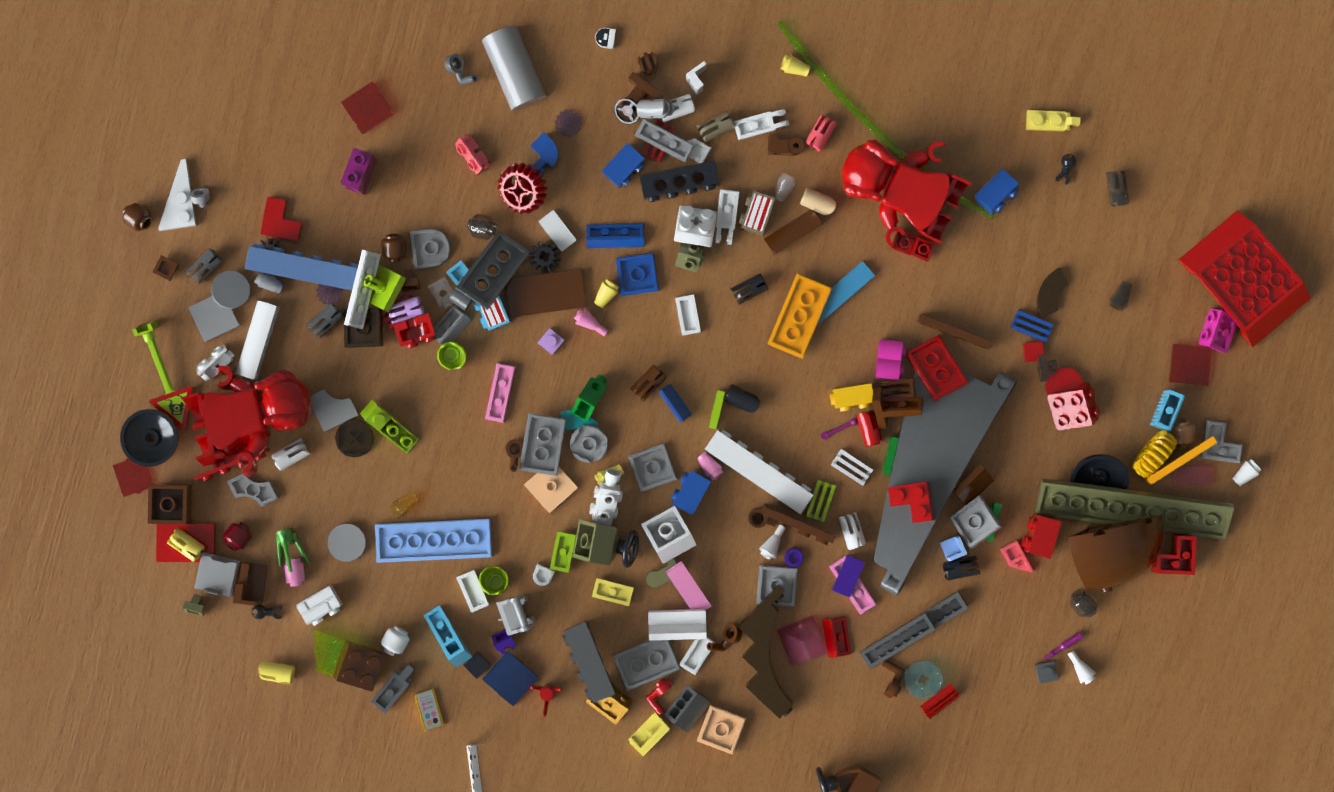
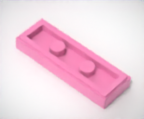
M501 363L496 364L485 419L504 423L516 369L515 366Z
M845 556L829 566L836 578L846 558ZM858 578L850 600L861 615L875 606L876 603L860 578Z
M682 561L665 571L690 609L707 610L712 607Z

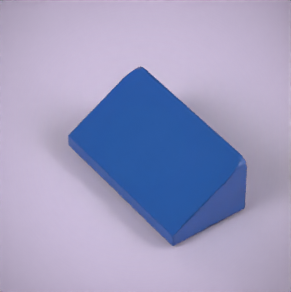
M671 384L659 391L679 422H683L692 415Z

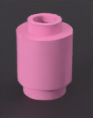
M301 558L290 559L292 572H289L287 562L284 565L286 583H290L291 587L302 585V581H306L304 564L301 563Z

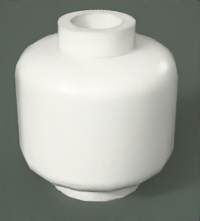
M398 626L388 628L381 640V644L384 647L383 651L391 656H394L395 653L402 654L410 640L407 636L408 632Z

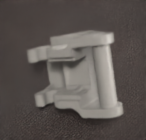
M527 595L513 596L496 603L501 615L498 621H503L508 636L534 627V615L526 617L522 605L528 601Z

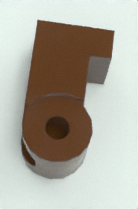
M769 134L768 155L796 156L804 150V142L798 137L786 140L777 139L778 134Z

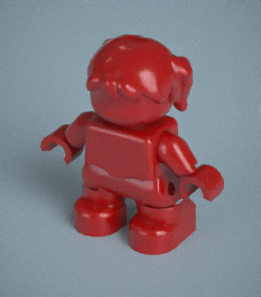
M868 140L865 144L852 149L847 155L841 170L844 183L843 189L850 197L872 199L877 202L881 201L878 214L884 227L888 228L885 232V241L889 246L895 248V243L890 240V235L894 231H898L901 235L906 234L902 228L896 225L898 224L897 212L902 214L921 235L942 244V241H940L947 224L953 218L939 211L944 202L958 209V202L968 185L971 186L972 184L951 173L943 174L919 169L927 164L928 160L936 163L942 162L941 158L934 157L933 149L936 146L944 148L946 146L944 142L937 141L931 143L927 151L923 149L909 152L902 162H899L897 158L892 156L877 140Z
M219 366L217 370L222 375H228V378L224 382L219 381L217 386L222 390L231 389L234 393L198 392L181 397L193 413L195 425H192V429L194 431L206 429L207 434L194 437L203 455L197 456L196 460L204 467L217 463L220 458L235 453L244 445H247V453H240L235 459L241 464L244 461H249V465L243 468L242 474L250 477L258 469L255 457L258 458L268 445V437L271 436L270 425L278 431L296 430L303 427L308 422L312 413L311 396L306 385L299 379H296L291 371L281 370L253 385L252 382L236 377L229 367ZM256 389L263 390L262 396L256 391Z

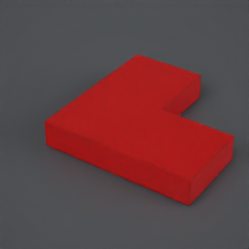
M267 197L260 234L299 242L302 223L284 219L287 200Z

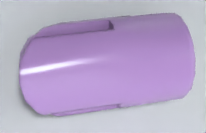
M419 296L393 304L390 310L401 306L405 307L390 312V318L405 313L407 315L391 320V323L395 324L424 314L423 305L418 306L422 302Z

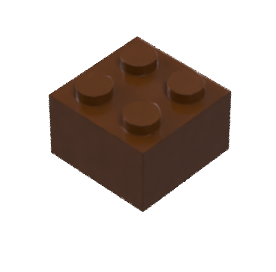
M148 485V524H190L192 485Z
M345 640L333 673V678L338 682L373 692L385 654L380 650Z

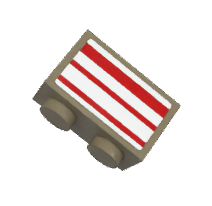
M753 191L752 195L748 194L745 203L748 209L746 213L742 212L739 223L742 224L741 229L763 236L775 198Z

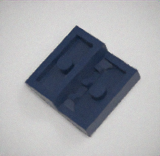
M507 651L486 674L483 681L509 704L514 706L539 677L516 656Z

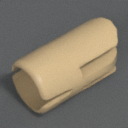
M806 188L800 202L802 206L824 215L831 214L836 208V202L832 197L811 188Z

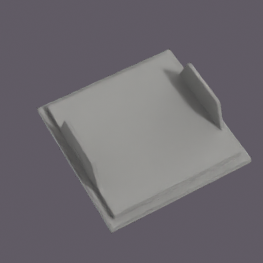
M202 552L194 588L215 595L232 597L240 561Z

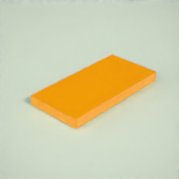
M796 274L767 345L803 359L832 288Z
M1214 436L1210 437L1145 480L1149 485H1152L1216 444V439Z

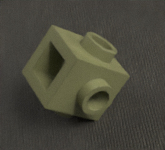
M681 243L675 266L697 272L699 265L703 266L706 255L702 254L704 246Z

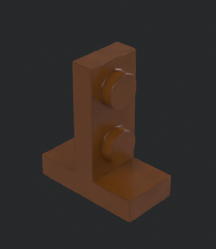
M882 387L874 388L872 403L879 429H887L888 417L922 415L923 397L884 399Z

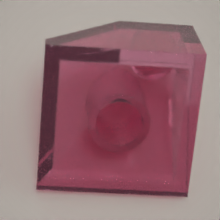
M813 615L777 629L791 666L810 661L828 653Z

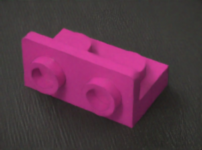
M1210 309L1206 316L1198 344L1227 354L1237 324L1225 311Z

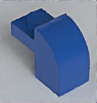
M543 132L530 145L540 156L532 165V169L538 168V174H543L547 170L545 167L547 164L554 169L559 158L555 143Z

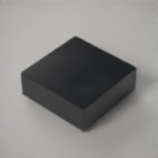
M477 651L463 666L477 679L491 665Z

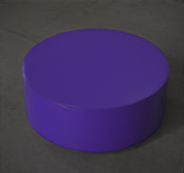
M790 548L786 551L784 560L788 566L798 567L802 564L804 556L799 549Z

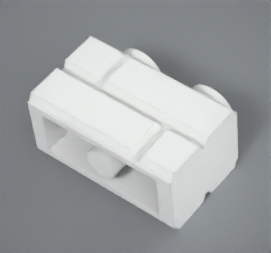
M330 585L300 602L296 607L306 624L312 623L315 626L324 620L322 616L328 613L332 616L339 612V607L343 603L333 586Z

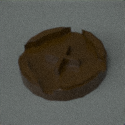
M357 419L347 420L336 431V446L346 456L353 458L361 457L368 453L373 446V431L364 421Z

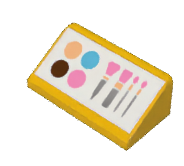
M432 688L415 693L414 696L424 731L443 726L444 722L435 689Z

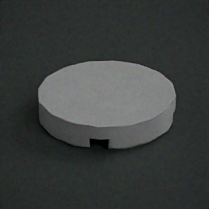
M225 271L214 279L211 286L212 297L220 307L235 309L241 307L247 301L250 294V285L241 273Z
M592 424L582 425L572 433L570 449L578 460L591 463L600 460L605 455L608 441L605 432L601 428Z
M344 523L336 526L328 537L329 551L340 561L350 562L358 559L366 547L364 532L353 524Z

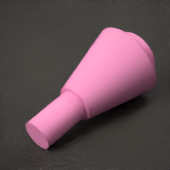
M586 308L584 310L580 309L574 317L576 319L575 324L595 330L603 336L608 332V329L600 325Z

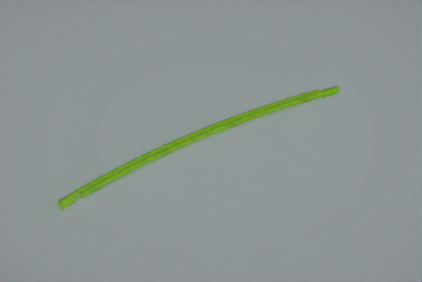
M779 21L777 23L778 27L828 89L866 128L903 160L907 154L879 131L837 89L811 59L793 34L791 36L788 35V32ZM920 167V168H919V169H921V170H923V171H927V170L924 169L923 167ZM961 196L959 200L961 204L974 212H981L990 219L994 218V216H991L988 212Z

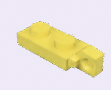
M1027 110L1026 130L1064 132L1065 130H1070V126H1079L1081 117H1070V113L1064 111Z

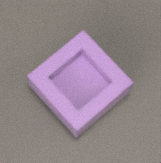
M549 328L538 344L553 355L564 342V339Z

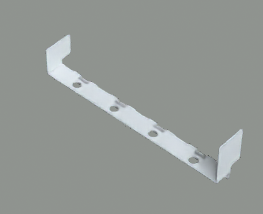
M475 743L467 745L472 792H482L476 746L484 744Z

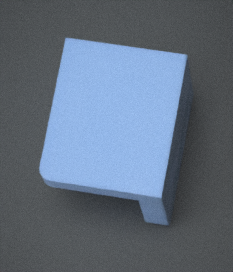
M958 535L940 542L947 561H952L967 554Z

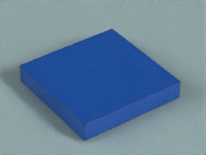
M653 253L616 258L621 296L659 291Z

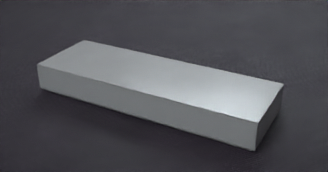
M643 119L635 134V137L685 163L694 148L693 144L646 119Z

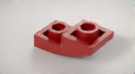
M896 231L893 239L895 248L890 247V249L929 262L935 244L907 233L901 235Z

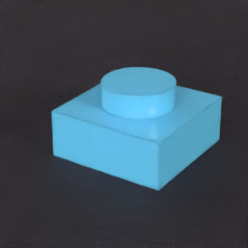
M460 260L446 273L458 285L469 269Z

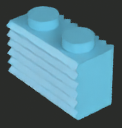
M1169 389L1163 390L1162 397L1160 398L1161 401H1158V408H1155V415H1153L1152 422H1150L1151 426L1166 430L1167 432L1172 431L1185 399L1184 395Z

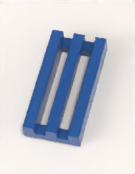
M1017 310L1010 328L1046 343L1054 324ZM1019 316H1022L1031 321L1044 325L1047 327V329H1043L1041 327L1019 319ZM1016 323L1042 332L1044 337L1016 326Z

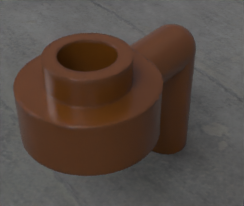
M517 439L509 441L505 448L507 455L510 457V471L516 472L518 469V458L521 457L523 443ZM513 445L518 446L519 450L517 453L512 452L511 448Z
M727 624L723 630L724 640L722 643L709 642L707 649L724 652L730 643H738L742 637V630L739 628V625Z
M884 660L882 666L895 673L884 692V695L891 699L893 696L897 697L902 687L899 685L904 670L892 662Z

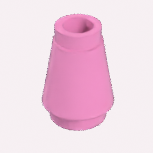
M707 452L697 458L707 479L709 478L711 481H714L724 473L722 467Z

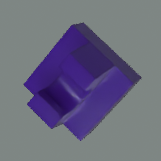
M506 629L491 636L497 652L499 651L502 655L506 653L504 648L511 646L512 649L516 648L513 636H508Z

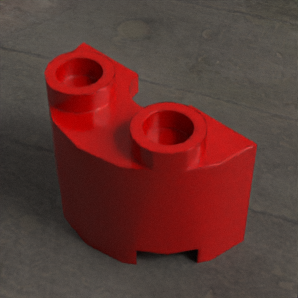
M429 313L393 325L400 347L407 346V349L419 346L418 342L425 341V343L436 340V333Z

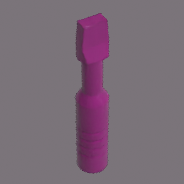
M1080 632L1076 633L1062 642L1059 647L1050 651L1044 658L1048 659L1061 650H1066L1083 639V636Z

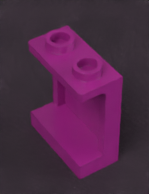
M353 148L341 184L346 186L345 188L365 195L377 159L370 153Z

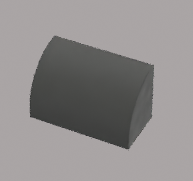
M687 684L665 713V716L673 724L689 733L711 702Z

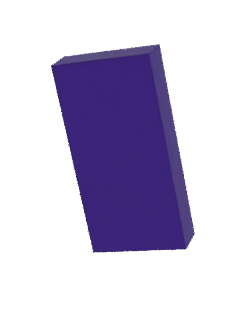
M846 555L832 590L850 598L865 562Z

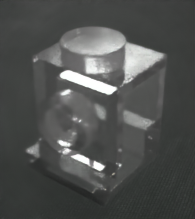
M446 277L428 286L439 307L444 306V308H447L454 304L449 301L453 289ZM441 290L446 291L447 294L445 297L440 296Z

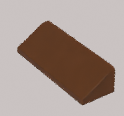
M809 210L767 236L764 240L773 255L817 229L823 223L814 210Z

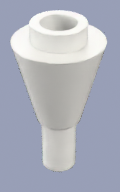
M779 525L774 535L759 548L760 554L767 559H771V557L776 558L780 538L786 529L784 526Z
M1074 650L1067 654L1074 663L1080 683L1085 682L1087 685L1096 679L1094 677L1096 672L1080 660Z

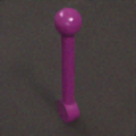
M852 418L850 422L834 430L823 432L821 438L825 440L851 425L855 426L858 424V420Z

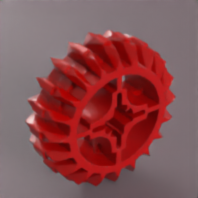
M524 162L520 164L514 163L505 168V171L500 174L501 178L497 181L500 185L497 189L501 191L499 196L504 198L502 203L507 202V209L513 207L514 213L519 211L520 214H530L544 204V199L548 196L545 193L548 188L544 186L546 180L541 179L543 174L537 173L538 168L532 169L531 164L525 165ZM516 175L517 179L515 183H512V179ZM533 193V198L531 201H529L528 197H530V194Z

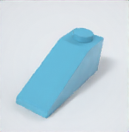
M440 605L424 615L446 657L456 668L472 658L461 636Z

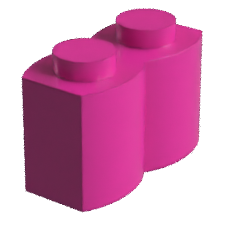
M879 340L875 378L899 380V377H903L904 365H901V357L905 358L906 346H903V342Z

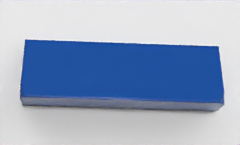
M644 223L586 225L587 248L644 247Z

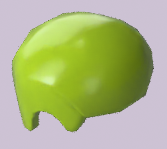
M449 341L440 346L437 352V359L444 368L456 370L462 368L466 362L467 353L464 346L460 343Z
M488 566L480 573L479 583L485 593L500 595L508 588L509 578L502 568Z

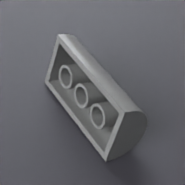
M516 25L497 30L482 39L511 111L547 97Z

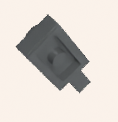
M409 663L403 671L400 668L395 671L371 700V703L386 714L409 686L412 680L409 675L415 667Z

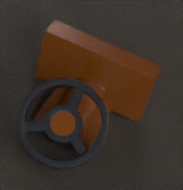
M634 72L628 77V81L635 88L627 97L620 99L615 105L617 118L625 124H632L639 119L637 104L640 100L663 99L661 93ZM623 101V106L618 107V104ZM618 110L623 111L624 115L629 116L631 121L623 119Z

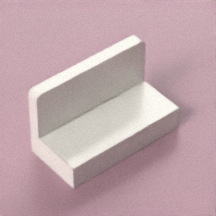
M705 61L686 74V81L696 95L703 91L704 85L697 76L707 69Z

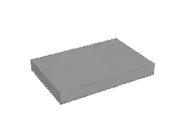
M528 413L519 470L557 476L566 419Z
M648 640L613 655L627 691L680 670L669 640Z

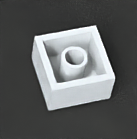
M675 506L641 524L662 563L696 546L690 531Z

